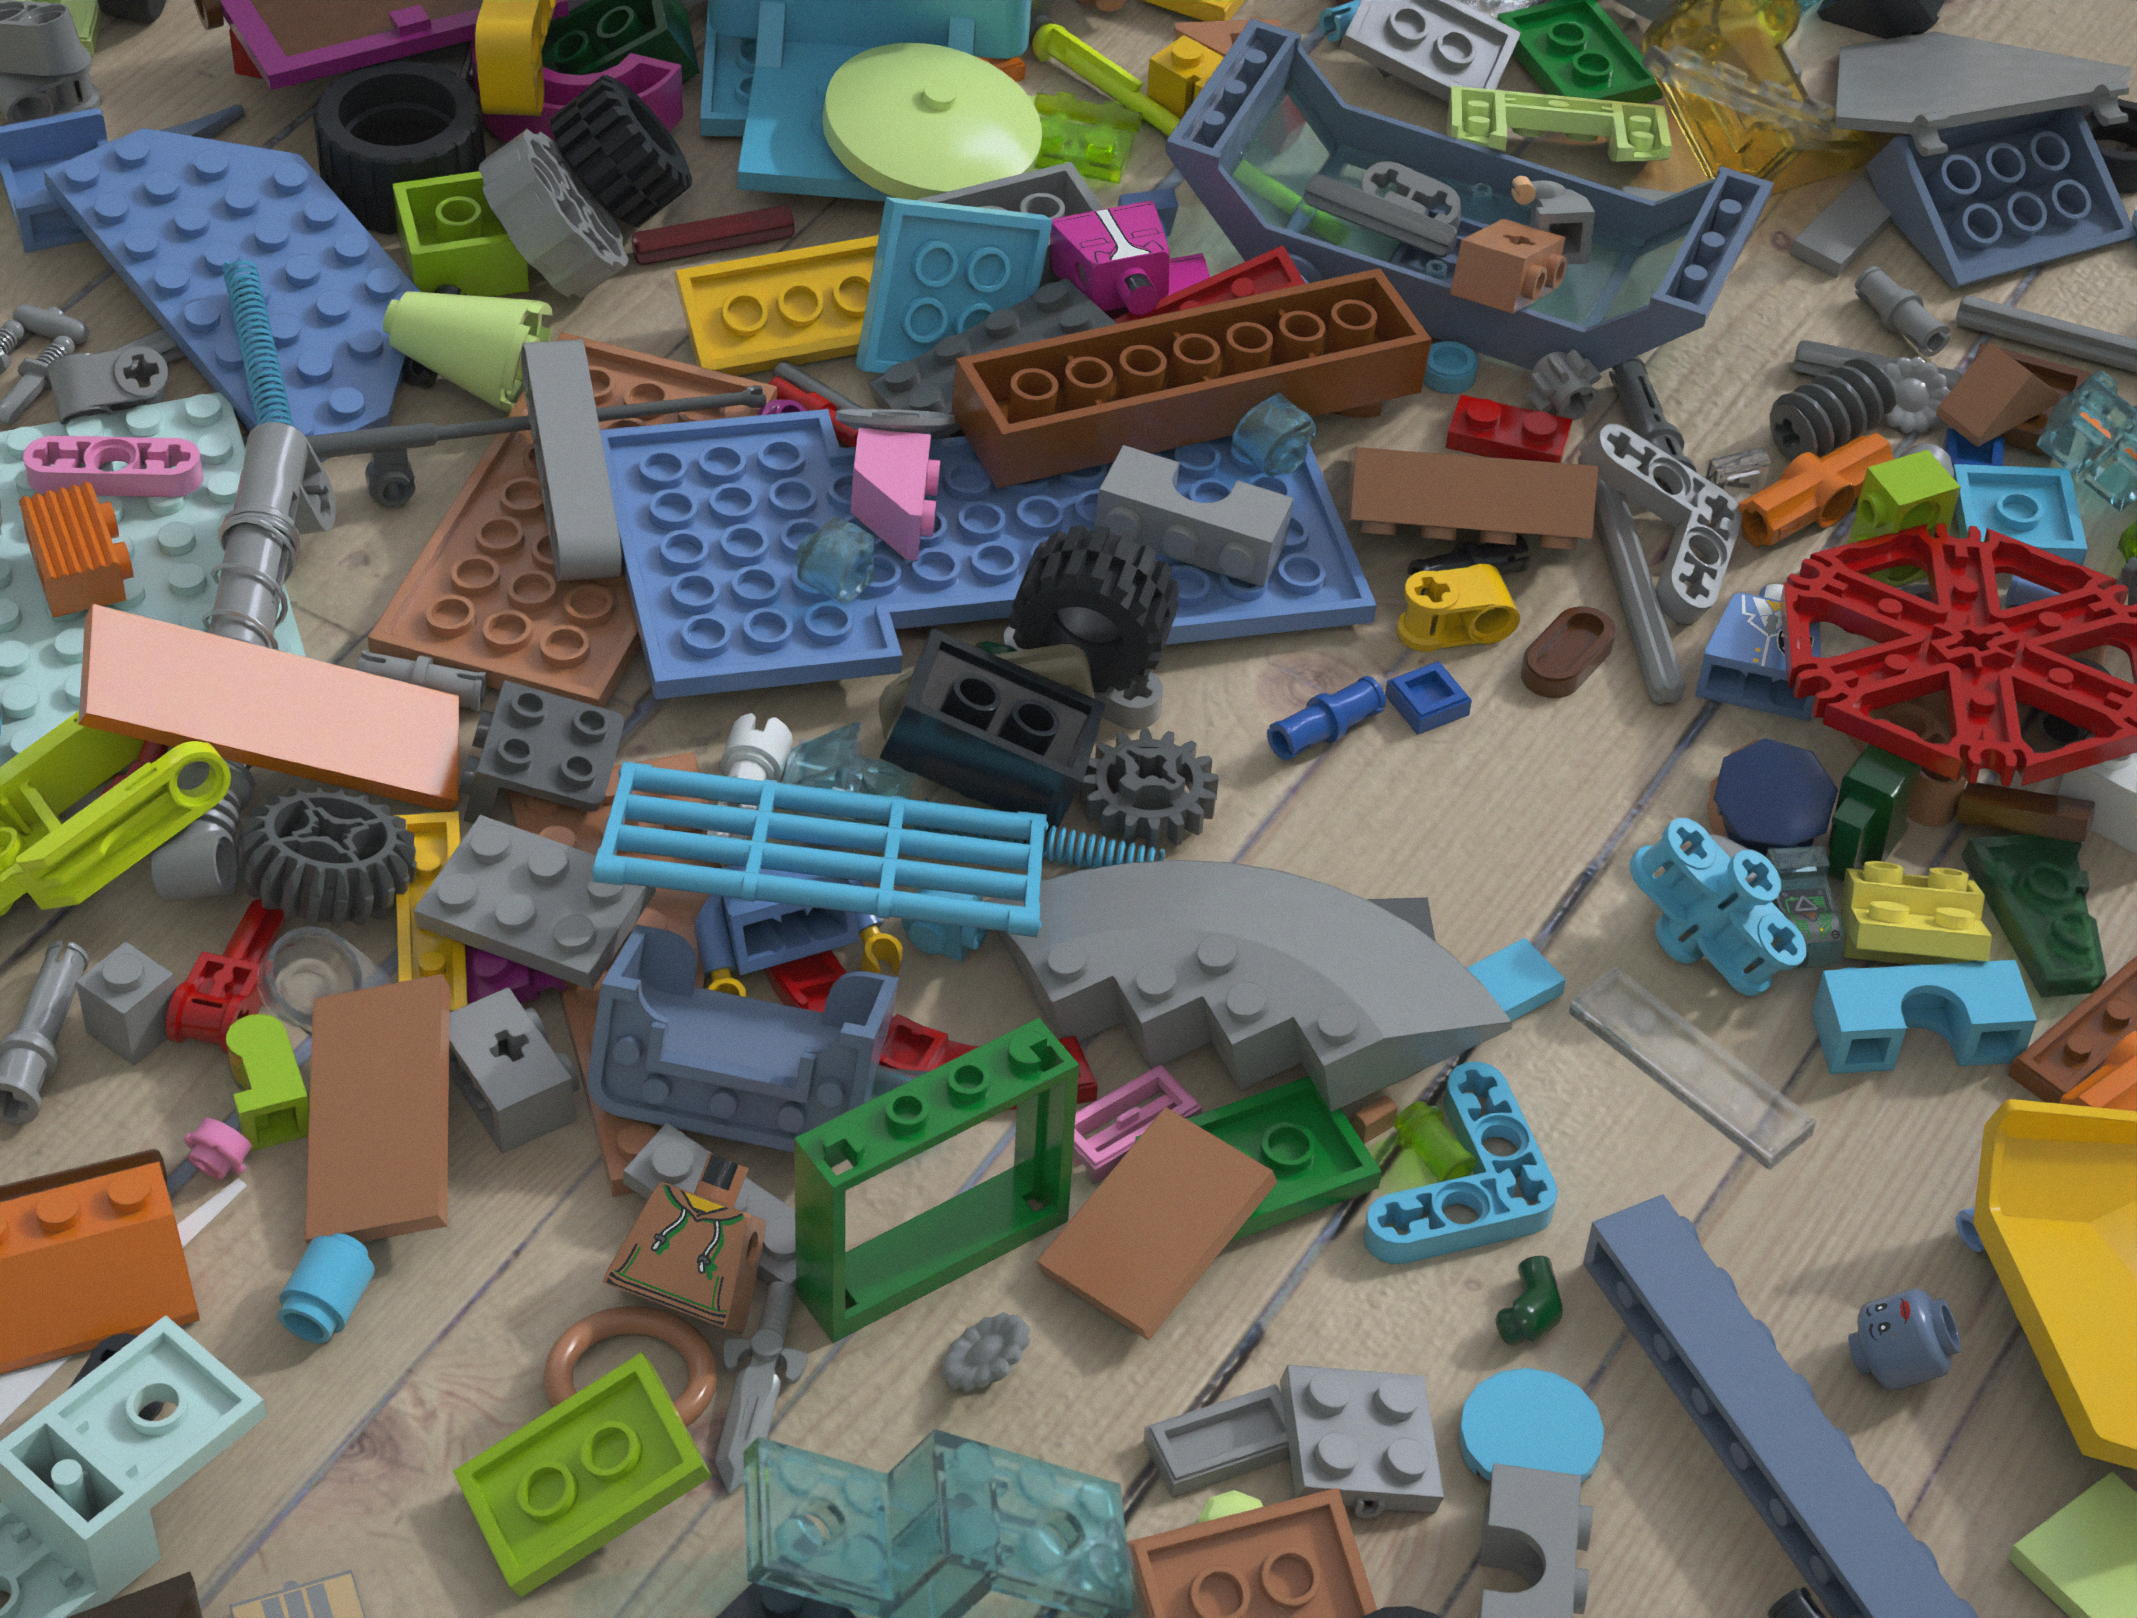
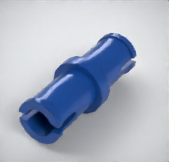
M1364 676L1358 679L1357 682L1332 695L1321 693L1310 698L1306 708L1269 725L1270 729L1267 730V738L1271 749L1280 759L1286 761L1293 759L1297 754L1322 741L1333 743L1343 738L1347 734L1349 727L1383 711L1382 708L1386 706L1383 689L1375 679Z

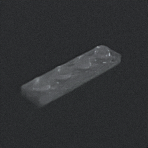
M1651 44L1641 63L1662 82L1838 149L1841 148L1850 131L1849 129L1836 128V118L1833 117L1836 108L1827 102L1807 95L1804 103L1790 98L1793 93L1791 90L1769 79L1763 78L1760 86L1746 81L1747 73L1725 62L1719 61L1716 68L1709 67L1701 63L1703 60L1701 55L1678 44H1674L1671 51Z

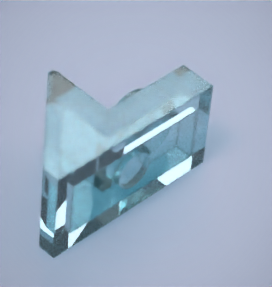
M854 722L791 748L782 783L887 797L895 795L910 799L916 774L907 772L892 763L855 755L862 723ZM847 818L872 825L889 826L887 822Z

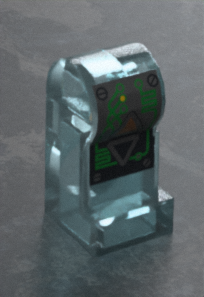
M1825 846L1768 849L1766 858L1771 861L1781 879V891L1772 903L1788 920L1796 925L1806 943L1804 961L1793 969L1840 966L1844 954V929L1840 914L1835 910L1827 880L1830 864ZM1776 937L1773 940L1774 947L1782 941L1780 937Z

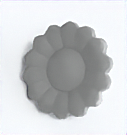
M1901 357L1896 360L1895 364L1889 363L1885 365L1883 370L1889 376L1896 395V406L1892 412L1883 415L1886 425L1891 429L1898 428L1902 434H1909L1912 431L1917 434H1923L1929 427H1937L1941 421V418L1936 415L1938 406L1950 392L1946 387L1947 377L1938 373L1935 364L1925 363L1920 357H1914L1912 360Z
M1002 1312L994 1317H984L976 1325L966 1328L963 1334L950 1344L949 1352L942 1359L944 1368L941 1375L952 1389L956 1390L962 1387L964 1391H971L977 1386L986 1387L991 1382L1002 1380L1010 1373L1012 1365L1021 1360L1022 1351L1030 1343L1027 1337L1030 1328L1018 1314L1009 1316L1007 1313Z

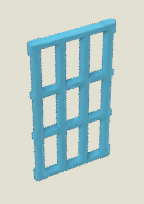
M623 761L618 772L619 783L602 844L598 848L595 864L591 868L593 882L621 886L631 884L741 898V901L748 902L758 900L876 915V918L889 919V917L1006 931L1007 934L1037 938L1038 931L1042 926L1039 896L1045 832L1048 830V823L1046 821L1047 815L1021 811H1018V813L911 800L895 795L887 797L777 783L778 781L764 779V781L657 768L649 764ZM641 791L759 806L758 810L640 796L633 795V792ZM776 808L887 822L889 826L775 813L773 810ZM629 820L717 831L724 833L748 835L753 837L751 841L625 825V821ZM902 824L1029 840V844L902 829ZM772 838L883 852L885 854L884 857L767 843V840ZM617 851L745 866L746 870L743 872L616 856ZM898 854L1026 870L1027 872L1026 875L902 860L898 859ZM769 869L880 883V889L761 874V870ZM896 885L1024 901V907L895 891L893 888Z

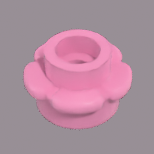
M204 1118L196 1132L185 1135L184 1141L192 1150L187 1159L203 1173L216 1179H224L228 1171L242 1174L246 1170V1166L242 1163L252 1145L241 1133L232 1127L212 1118Z

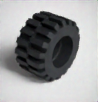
M602 75L550 118L555 141L573 172L602 206L616 218L631 226L641 227L692 186V178L687 161L671 134L634 91L609 75Z
M1083 525L1070 527L1068 535L1059 530L1049 535L1047 543L1041 542L1029 562L1012 604L1010 627L1015 629L1013 639L1018 648L1027 650L1061 644L1078 646L1085 652L1089 660L1094 692L1106 693L1108 687L1111 686L1117 691L1129 689L1132 681L1137 683L1143 682L1149 677L1151 669L1155 670L1175 619L1179 605L1177 601L1179 589L1177 581L1170 579L1172 574L1171 568L1166 561H1157L1155 559L1157 552L1148 544L1138 545L1133 542L1135 536L1122 532L1121 536L1110 533L1109 527L1097 525L1094 531H1088Z

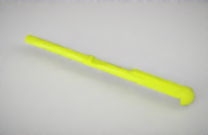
M1047 24L1039 28L1035 33L1032 48L1035 56L1041 62H1045L1053 57L1169 137L1181 121V118L1140 91L1144 84L1143 82L1066 31L1063 26ZM1240 160L1230 175L1237 184L1291 221L1304 203L1242 160ZM1305 204L1300 216L1310 222L1316 210ZM1317 213L1308 231L1319 240L1339 247L1345 246L1349 240V233L1320 213Z

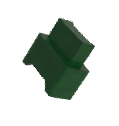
M1867 744L1842 778L1835 814L1832 817L1833 824L1828 843L1830 855L1822 865V872L1844 881L1846 868L1861 869L1864 863L1868 861L1885 862L1908 829L1909 823L1905 821L1913 787L1922 766Z

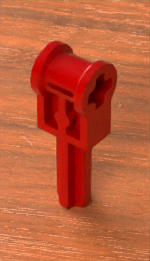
M262 898L253 900L222 956L201 952L187 979L179 984L170 1000L165 1023L166 1036L169 1041L181 1044L189 1038L220 1045L222 1052L228 1054L226 1034L230 1026L238 1019L257 1014L268 995L265 965L262 964L286 922L282 909H263Z

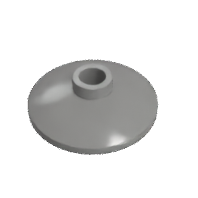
M844 409L836 411V419L857 431L861 427L932 434L955 423V415L941 412L900 409Z

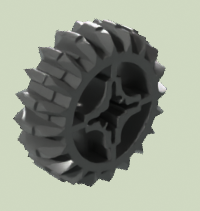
M315 786L314 790L310 793H303L296 788H290L287 797L277 794L269 795L266 804L253 806L250 817L244 820L243 830L239 832L237 845L239 879L246 882L248 895L262 898L263 909H282L285 920L295 917L305 918L309 920L311 927L317 921L330 922L336 929H339L344 921H351L358 926H364L369 916L376 919H386L389 909L396 908V894H405L409 883L414 882L417 862L414 861L416 854L414 846L415 835L406 830L405 819L399 816H391L390 806L385 804L372 805L369 803L368 795L364 794L355 798L345 795L343 788L337 793L324 792L319 786Z

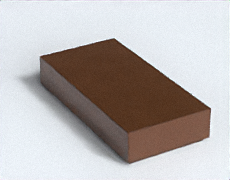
M1978 782L1976 784L1967 783L1959 799L1957 820L1964 824L2081 843L2082 841L2085 842L2091 827L2095 802Z

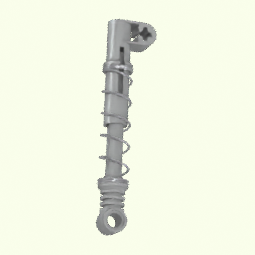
M267 422L257 425L249 433L234 509L225 516L219 531L218 539L225 554L223 563L214 567L211 572L214 582L218 584L214 608L205 613L201 619L204 627L211 634L267 648L272 646V649L275 650L279 649L278 643L273 636L274 630L285 620L288 611L287 598L282 588L283 584L294 573L297 564L296 557L300 547V535L330 531L333 528L336 515L335 496L331 482L308 439L300 430L291 425L280 422ZM290 563L289 568H288V571H287V573L285 574L287 564ZM219 570H221L220 578L217 576ZM280 598H281L282 609H281L279 618L277 619V614H278V609H279V604H280ZM210 616H212L211 623L209 625L208 619ZM224 759L231 773L230 787L225 797L216 806L152 851V877L155 888L164 901L232 895L235 892L239 882V868L237 867L238 852L234 838L239 819L238 814L248 806L254 791L255 781L252 773L249 771L253 766H244L242 763ZM197 761L185 766L178 775V787L186 790L199 787L209 775V764Z

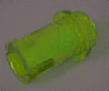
M1417 1101L1406 1107L1394 1122V1129L1398 1132L1396 1136L1397 1143L1404 1149H1412L1437 1177L1439 1182L1469 1176L1477 1164L1475 1157L1466 1151L1443 1124V1112L1437 1106H1428L1424 1101Z

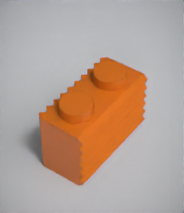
M86 481L80 487L72 484L68 490L60 487L56 492L48 489L44 495L36 492L31 498L23 495L19 500L25 536L52 618L89 610L93 604L106 606L127 601L123 580L133 578L134 575L125 542L113 544L111 540L119 537L118 525L111 502L99 504L93 485Z

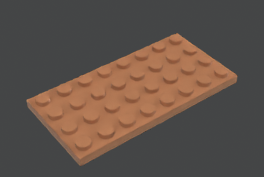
M561 332L556 340H583L596 408L742 392L754 385L762 386L763 394L766 395L767 399L766 404L777 399V386ZM525 392L522 393L507 418L528 416ZM739 405L599 422L600 430L757 416L760 408ZM531 430L496 434L368 636L369 651L372 653L414 661L420 655L432 657L436 665L478 673L480 671L486 672V686L501 690L503 681L506 680L605 708L641 645L622 563L620 577L557 581Z

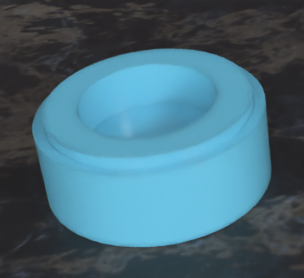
M1441 341L1432 344L1423 383L1434 391L1446 394L1461 393L1470 389L1476 381L1478 369L1477 355L1466 345L1454 341Z

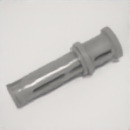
M55 941L47 947L44 962L17 1028L14 1032L4 1036L0 1041V1122L12 1125L26 1124L32 1122L39 1114L42 1102L39 1092L44 1080L50 1078L58 1066L59 1057L55 1048V1042L77 990L76 980L83 975L89 964L87 952L73 942H68L62 961L58 959L63 948L62 941Z

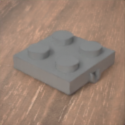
M1287 1365L1280 1379V1388L1295 1498L1339 1488L1344 1507H1354V1513L1360 1518L1376 1517L1383 1510L1436 1513L1444 1499L1424 1376ZM1372 1500L1373 1507L1363 1508L1364 1501Z

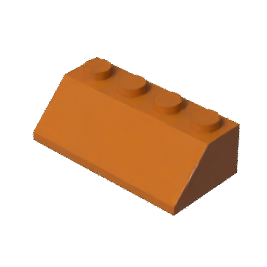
M159 1162L0 1202V1374L92 1350L101 1341L113 1335L127 1333L139 1336L165 1315L178 1326L200 1321L173 1208Z

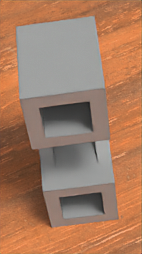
M1123 445L1099 489L1094 530L1097 525L1109 527L1110 533L1121 536L1122 532L1135 536L1133 542L1140 546L1148 544L1157 554L1264 587L1286 543L1294 498L1237 480L1226 498L1212 503L1195 502L1183 497L1176 490L1180 462Z
M1493 1463L1485 1500L1480 1566L1512 1571L1523 1577L1532 1588L1516 1593L1483 1589L1477 1618H1573V1613L1584 1614L1588 1593L1589 1570L1576 1568L1577 1550H1588L1593 1508L1580 1505L1582 1475Z

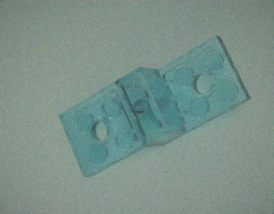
M933 1429L888 1473L759 1436L743 1451L748 1582L881 1618H962L991 1591L1088 1618H1127L1134 1612L1130 1570L1124 1551L1127 1541L1121 1485L1119 1483L937 1429ZM807 1514L813 1515L823 1522L829 1531L830 1539L822 1537L819 1528L812 1520L807 1518ZM1047 1525L1055 1528L1063 1536L1067 1548L1063 1547L1058 1535L1048 1528Z

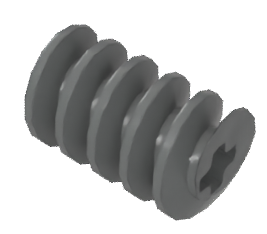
M1864 357L1850 359L1842 366L1829 370L1827 374L1814 378L1810 383L1798 386L1793 392L1781 395L1773 403L1770 412V429L1774 442L1781 454L1790 462L1806 452L1814 453L1818 457L1825 456L1832 448L1842 447L1848 440L1856 439L1865 431L1877 428L1883 421V415L1892 412L1896 406L1895 390L1889 376L1872 359Z

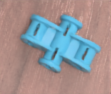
M1677 818L1665 827L1662 839L1656 844L1645 845L1632 855L1630 859V872L1633 880L1664 912L1655 924V933L1661 947L1674 960L1683 964H1693L1705 955L1734 989L1747 996H1758L1770 987L1772 977L1780 970H1791L1804 961L1806 943L1803 935L1796 925L1788 920L1772 903L1781 891V879L1771 861L1761 853L1754 850H1742L1730 858L1701 825L1688 818ZM1690 841L1692 845L1683 852L1680 847L1685 842ZM1663 866L1665 872L1659 877H1654V872ZM1751 873H1755L1757 877L1748 884L1745 878ZM1688 930L1691 935L1686 940L1680 941L1679 936ZM1776 937H1780L1782 941L1773 948L1770 943ZM1751 963L1755 965V968L1750 973H1744V969Z

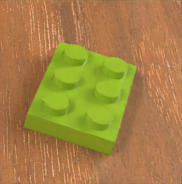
M642 1352L453 1470L509 1587L520 1598L712 1477L656 1370Z

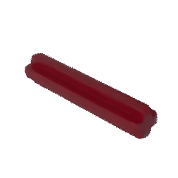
M775 206L638 231L632 234V251L636 262L646 265L791 238L794 235L795 223L788 206Z

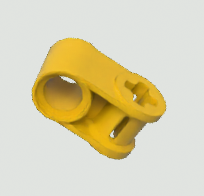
M1476 564L1466 568L1442 571H1421L1414 573L1407 579L1404 588L1407 608L1398 619L1396 631L1398 638L1403 644L1421 652H1432L1441 648L1471 644H1493L1509 637L1517 629L1520 622V614L1500 572L1490 564ZM1426 588L1425 594L1421 595V590ZM1434 627V632L1430 635V629Z

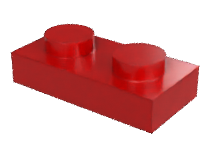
M1460 394L1448 429L1446 448L1490 458L1562 463L1573 419Z

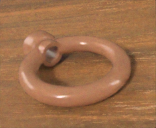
M624 1306L596 1312L568 1328L551 1348L544 1369V1388L552 1408L577 1393L573 1384V1369L581 1355L594 1344L621 1335H645L660 1339L673 1346L683 1356L688 1366V1382L684 1391L673 1404L686 1428L694 1423L706 1410L716 1388L717 1365L707 1340L687 1321L660 1309Z

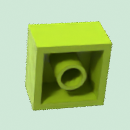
M480 171L393 183L399 242L409 279L421 292L434 293L435 288L443 284L460 288L461 293L459 295L467 294L470 296L500 297L507 294L529 291L527 261L511 242L508 232L489 206L482 189L484 181Z

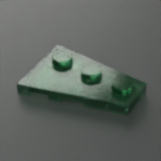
M2029 834L1969 838L1961 857L1976 884L1984 893L1985 900L2040 997L2092 994L2103 984L2107 973L2097 921L2088 913L2086 895L2090 889L2087 871L2080 870L2078 860L2082 842L2077 843Z

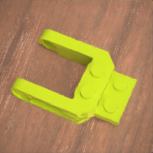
M79 711L0 767V917L9 911L14 901L27 892L41 910L82 903L216 806L225 797L230 787L231 773L227 763L208 742L190 741L182 743L152 764L148 762L63 823L58 815L137 759L145 741L78 725ZM197 761L209 764V775L199 787L189 790L178 787V775L185 766Z

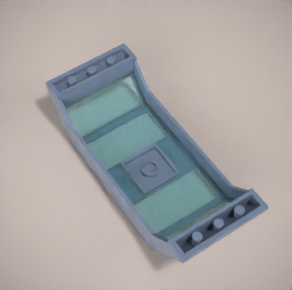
M1252 18L1166 141V154L1245 262L1283 245L1289 254L1300 256L1312 263L1321 273L1323 280L1380 268L1430 337L1440 341L1458 342L1475 352L1533 370L1537 362L1549 353L1561 351L1568 355L1572 349H1575L1583 359L1588 358L1600 373L1704 327L1772 194L1774 185L1773 182L1720 166L1716 178L1655 202L1365 110L1343 101L1300 46L1302 34ZM1385 161L1399 163L1442 182L1456 191L1460 197L1461 222L1457 229L1456 245L1447 257H1438L1308 206L1304 202V189L1307 182L1314 175L1320 174L1362 190V179L1370 166ZM1518 176H1526L1531 182L1540 180L1553 181L1563 185L1565 189H1570L1587 197L1595 211L1593 235H1591L1590 263L1567 264L1564 278L1557 289L1513 314L1450 295L1462 239L1502 219L1530 226L1532 201L1529 204L1521 205L1514 199L1511 194L1512 188L1515 189L1512 185V180ZM1389 182L1385 188L1377 187V193L1380 197H1385L1389 191L1397 193L1395 183ZM1438 204L1434 210L1426 208V214L1431 218H1435L1438 213L1446 215L1445 205Z

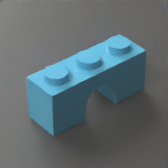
M1973 960L1965 963L1908 964L1905 966L1876 968L1847 967L1840 970H1824L1811 1012L1830 1074L1894 1070L1906 1029L1913 1027L1929 1029L1944 1037L1953 1049L1958 1066L2012 1063L2018 1055L2027 1049L2037 1021L2016 960L1989 962Z

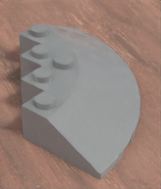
M1193 860L1131 862L1080 870L1040 881L1039 903H1041L1040 921L1042 926L1038 931L1037 938L1007 934L1006 931L997 930L1058 1039L1076 1036L1078 1042L1124 1022L1151 1069L1212 1042L1240 1091L1301 1063L1331 1112L1512 1029V1021L1485 986L1449 951L1414 925L1359 896L1327 883L1280 870L1231 862ZM1000 898L984 901L1024 907V901Z

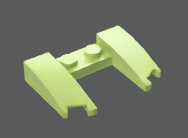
M1451 86L1446 125L1447 136L1501 151H1506L1507 127L1512 128L1513 133L1526 137H1539L1544 134V131L1565 133L1568 139L1579 142H1593L1597 140L1598 136L1606 137L1607 153L1611 161L1639 162L1666 161L1670 159L1672 143L1665 106Z

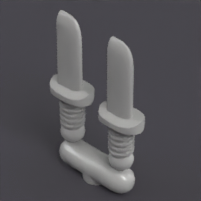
M24 304L16 307L12 316L13 320L5 322L2 328H0V373H4L10 366L11 360L7 354L23 338L24 330L54 340L37 359L25 358L18 366V373L22 378L0 402V422L8 425L13 424L44 388L52 389L47 367L58 358L72 355L75 345H80L87 340L89 329L84 322L66 316L62 310L56 307H49L46 310Z

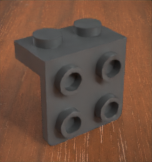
M504 680L494 713L482 710L472 746L483 749L481 758L468 755L458 792L470 795L464 821L475 823L479 815L491 818L500 787L588 812L598 811L604 801L625 723L623 716L616 711Z

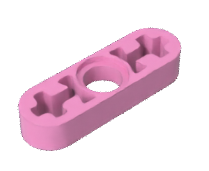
M46 436L31 442L23 452L28 484L33 490L45 494L48 489L56 492L60 487L68 490L72 484L80 487L86 481L93 485L96 496L180 497L195 491L203 481L198 447L194 443L181 438ZM123 461L128 463L125 468L118 471L106 472L98 469L101 465L108 462ZM141 465H146V469H142Z

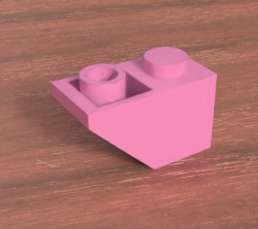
M859 427L853 469L850 513L903 558L918 561L921 536L933 537L936 501L925 500V495L937 496L940 460L929 459L931 435Z

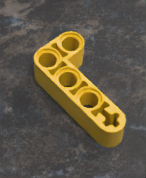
M483 0L475 31V51L483 114L541 116L544 104V75L541 51L557 0Z

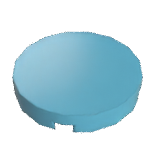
M1522 1368L1501 1371L1476 1386L1464 1402L1458 1442L1464 1462L1475 1476L1478 1471L1488 1481H1490L1493 1463L1582 1475V1483L1588 1476L1590 1479L1598 1467L1602 1451L1604 1427L1597 1406L1579 1386L1556 1373Z

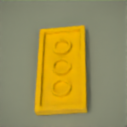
M879 235L676 270L674 281L697 366L738 376L775 369L783 360L793 365L857 354Z

